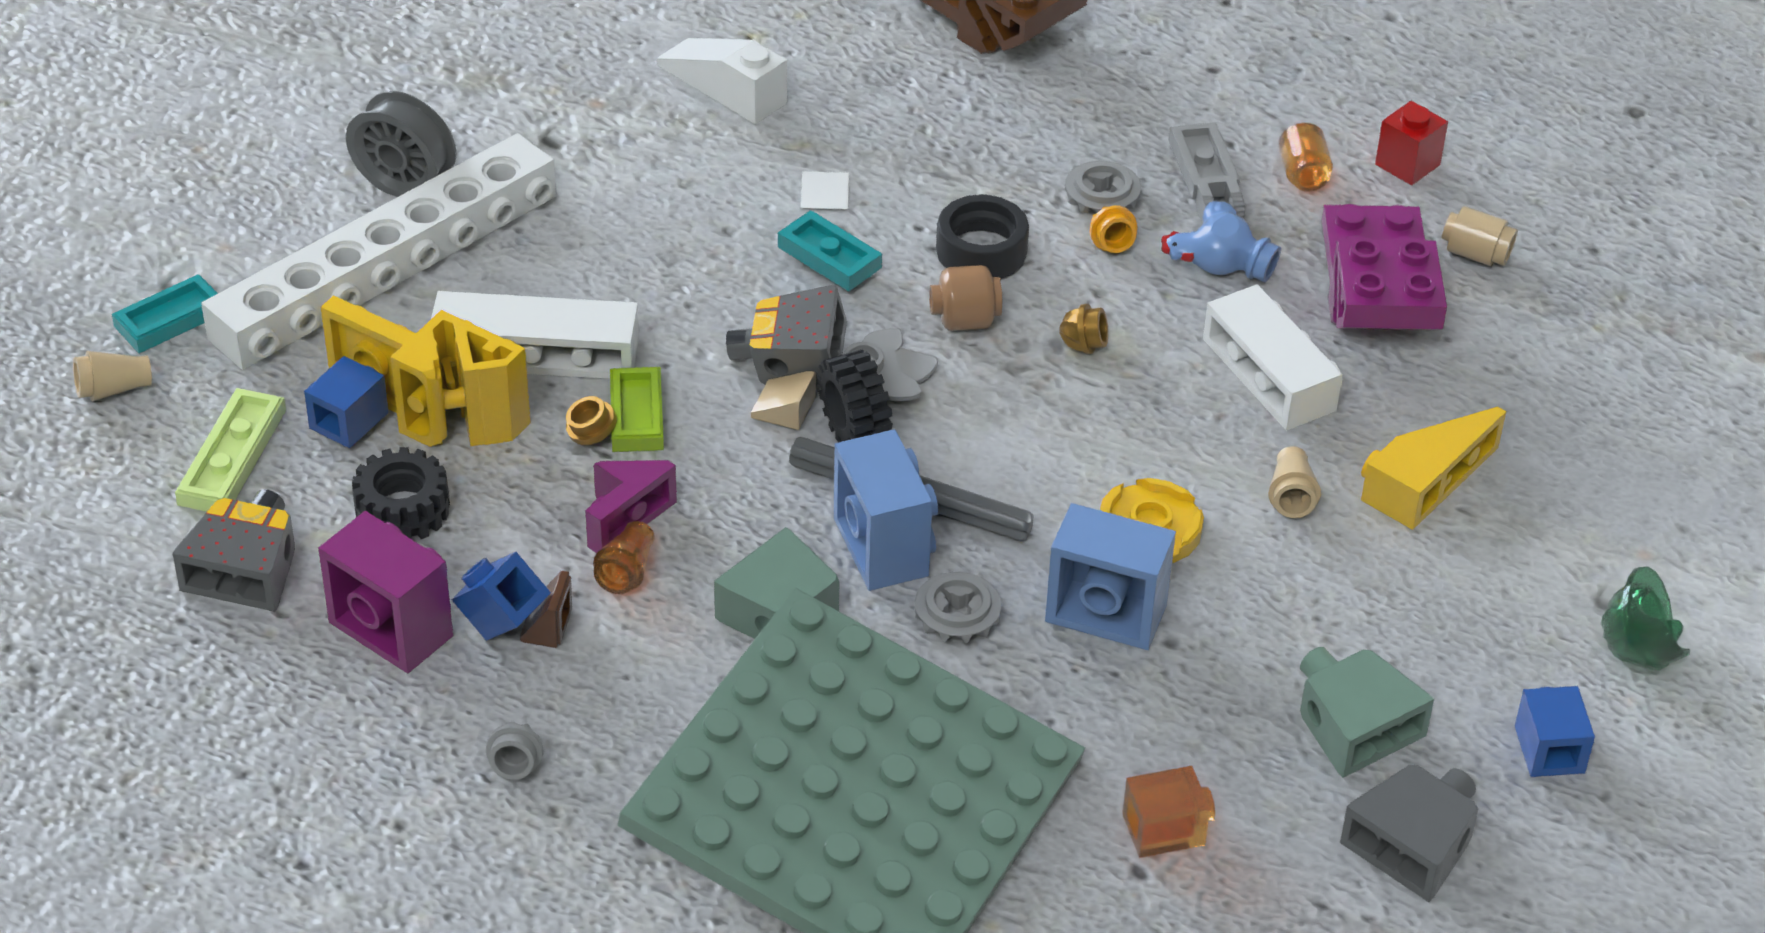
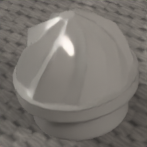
M511 721L498 727L491 733L486 745V755L492 770L497 775L505 779L517 780L526 777L539 766L543 757V744L539 735L531 730L529 724L519 725Z

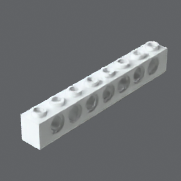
M519 133L508 137L201 302L207 340L240 369L244 370L322 327L321 306L333 295L351 304L360 306L555 198L554 159Z

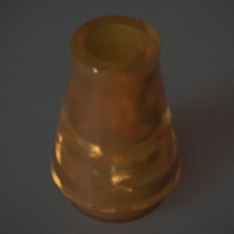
M632 521L626 525L620 534L596 553L593 560L594 578L600 587L613 594H624L636 589L642 583L650 548L655 540L654 532L650 526L640 521Z

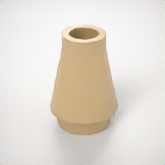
M86 351L85 356L73 358V377L78 398L90 397L93 402L137 387L151 386L152 373L148 355L130 356Z
M1286 447L1277 455V465L1268 496L1270 503L1280 514L1288 518H1301L1311 513L1318 504L1321 497V489L1308 463L1306 452L1299 447Z

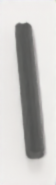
M805 437L796 438L789 452V463L794 467L834 480L835 447ZM919 475L924 485L930 484L937 498L939 515L1018 541H1025L1029 536L1034 515L1030 511Z

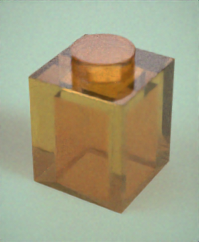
M1191 765L1127 777L1122 815L1139 858L1205 846L1208 822L1215 819V805L1210 789L1207 786L1201 787Z

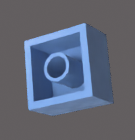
M895 429L835 443L833 518L868 591L928 577L930 554L936 551V540L931 522L932 516L938 514V503L932 486L930 484L924 485L919 476L918 461L913 449H905Z
M1071 503L1051 546L1045 622L1149 651L1167 607L1176 531Z

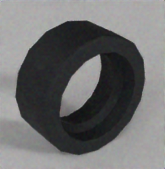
M968 195L952 201L941 210L937 221L936 251L939 261L945 268L986 266L990 270L992 277H999L1000 279L1013 275L1024 265L1028 253L1029 224L1026 214L1016 204L1002 197L992 195ZM983 230L997 233L1007 238V240L997 244L978 245L968 243L957 236L969 231Z

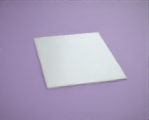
M802 171L801 208L848 209L849 172Z

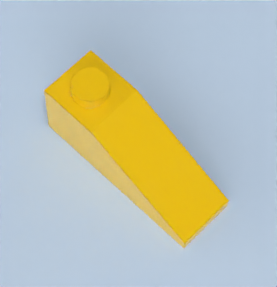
M1497 406L1396 436L1381 451L1374 450L1366 459L1361 471V476L1365 478L1361 501L1413 530L1499 448L1506 411Z

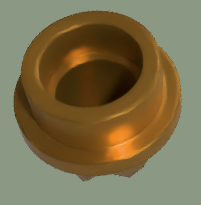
M1081 304L1079 308L1066 312L1059 328L1062 340L1071 349L1082 351L1085 354L1094 353L1095 348L1106 347L1108 344V322L1104 309L1091 308L1089 304Z

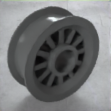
M385 91L377 94L369 101L365 112L356 115L349 122L346 129L347 150L357 169L379 190L396 197L453 168L456 161L455 141L446 123L429 105L407 93Z

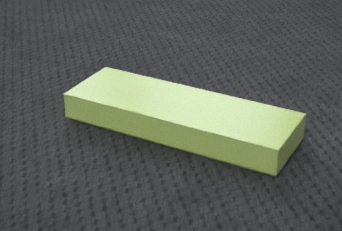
M240 388L235 389L175 491L177 506L207 512L216 500L222 498L236 500L286 412L284 397Z

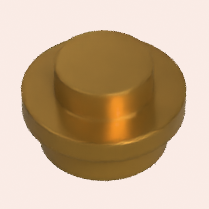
M595 396L584 397L574 402L566 413V431L571 440L577 444L591 445L598 443L612 432L616 425L617 416L609 403Z

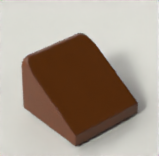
M560 571L546 586L551 593L526 618L520 634L521 642L557 648L561 644L572 612L571 576H569L567 571Z

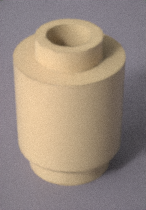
M1463 206L1459 214L1451 212L1443 229L1442 239L1448 241V252L1488 266H1492L1493 263L1505 266L1513 250L1518 229L1509 227L1507 220Z

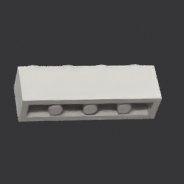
M449 291L437 292L431 319L440 310H443L460 319L468 320L474 325L504 339L512 340L525 348L527 374L610 379V369L635 367L639 344L637 302Z

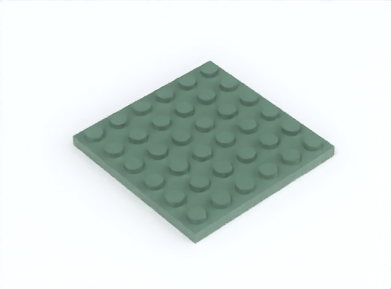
M795 587L621 810L617 826L802 933H968L1080 763L1085 747Z

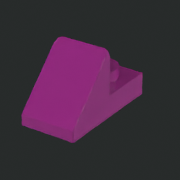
M669 460L596 462L593 465L596 500L585 510L587 547L603 558L677 503L675 464Z

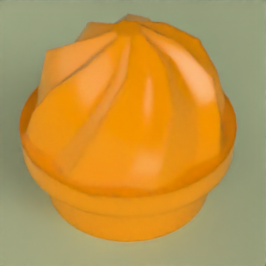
M1104 206L1098 213L1093 214L1089 229L1091 240L1103 251L1111 253L1123 252L1129 249L1135 242L1137 236L1136 218L1130 210L1123 206Z

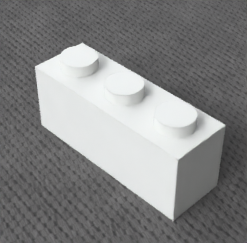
M1258 284L1207 303L1203 340L1286 431L1337 411L1343 374L1336 363L1329 360L1313 344L1309 335L1304 330H1300L1283 312L1280 304L1272 300Z

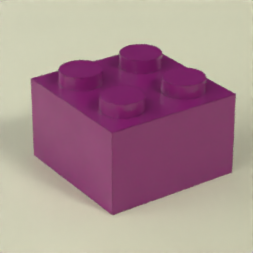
M367 511L362 512L318 547L328 621L330 624L407 674L453 637L446 561L437 551L429 547L424 548L405 536L394 524L384 523Z

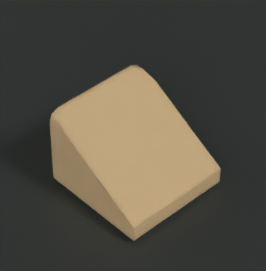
M806 371L769 379L751 411V418L799 430L816 398V372Z

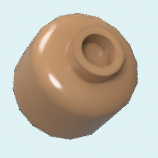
M982 265L945 268L939 276V285H930L929 287L931 315H940L943 326L949 331L989 328L994 321V316L1002 315L1000 278L992 277L990 270Z

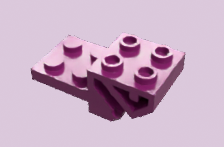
M1324 205L1321 220L1330 279L1328 304L1330 319L1336 325V328L1442 330L1446 317L1447 302L1438 249L1435 240H1425L1420 207L1402 205Z

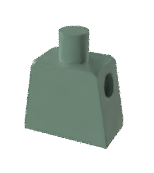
M785 527L714 581L715 619L755 639L795 587L839 611L840 581L837 574L791 530Z
M1317 647L1311 650L1301 661L1300 670L1307 676L1300 708L1302 719L1342 778L1427 736L1434 698L1372 650L1363 649L1337 661L1326 648Z

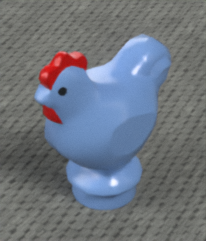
M1209 202L1203 212V225L1197 231L1190 233L1172 231L1169 235L1161 238V251L1170 255V258L1173 260L1180 259L1192 262L1203 270L1217 275L1243 270L1248 279L1253 280L1256 278L1262 282H1267L1273 274L1280 258L1281 247L1271 243L1268 237L1256 240L1247 222L1237 216L1236 210L1226 202Z

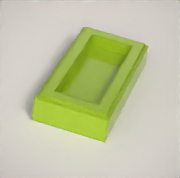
M661 367L610 369L611 406L617 416L616 425L611 432L612 452L664 450Z

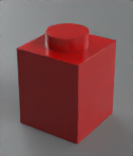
M1410 100L1382 120L1375 165L1409 185H1414L1441 165L1448 121L1431 112L1426 107Z

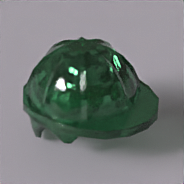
M1649 566L1634 568L1627 578L1625 586L1613 595L1602 616L1603 638L1607 641L1608 648L1612 654L1621 661L1645 667L1652 672L1659 671L1668 666L1669 663L1690 655V649L1682 648L1677 643L1684 627L1681 621L1673 619L1670 598L1657 572Z

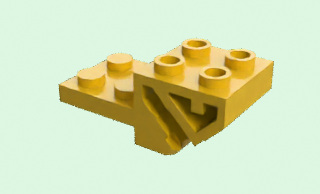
M334 295L321 306L328 367H332L339 359L345 356L364 366H370L383 374L385 377L388 409L397 413L399 433L429 447L441 445L443 443L442 440L447 437L445 410L460 407L461 416L465 419L470 447L513 441L531 423L526 352L524 347L512 340L504 339L474 325L468 320L460 319L443 310H440L417 333H414L400 324L388 321L361 306L351 304Z

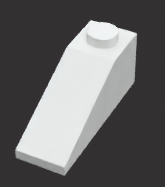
M688 38L657 57V66L755 125L787 104V59L754 40Z

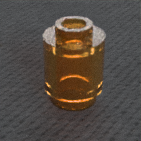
M1298 123L1287 128L1281 134L1278 141L1287 179L1302 191L1311 192L1321 189L1328 183L1333 170V163L1322 129L1312 123Z

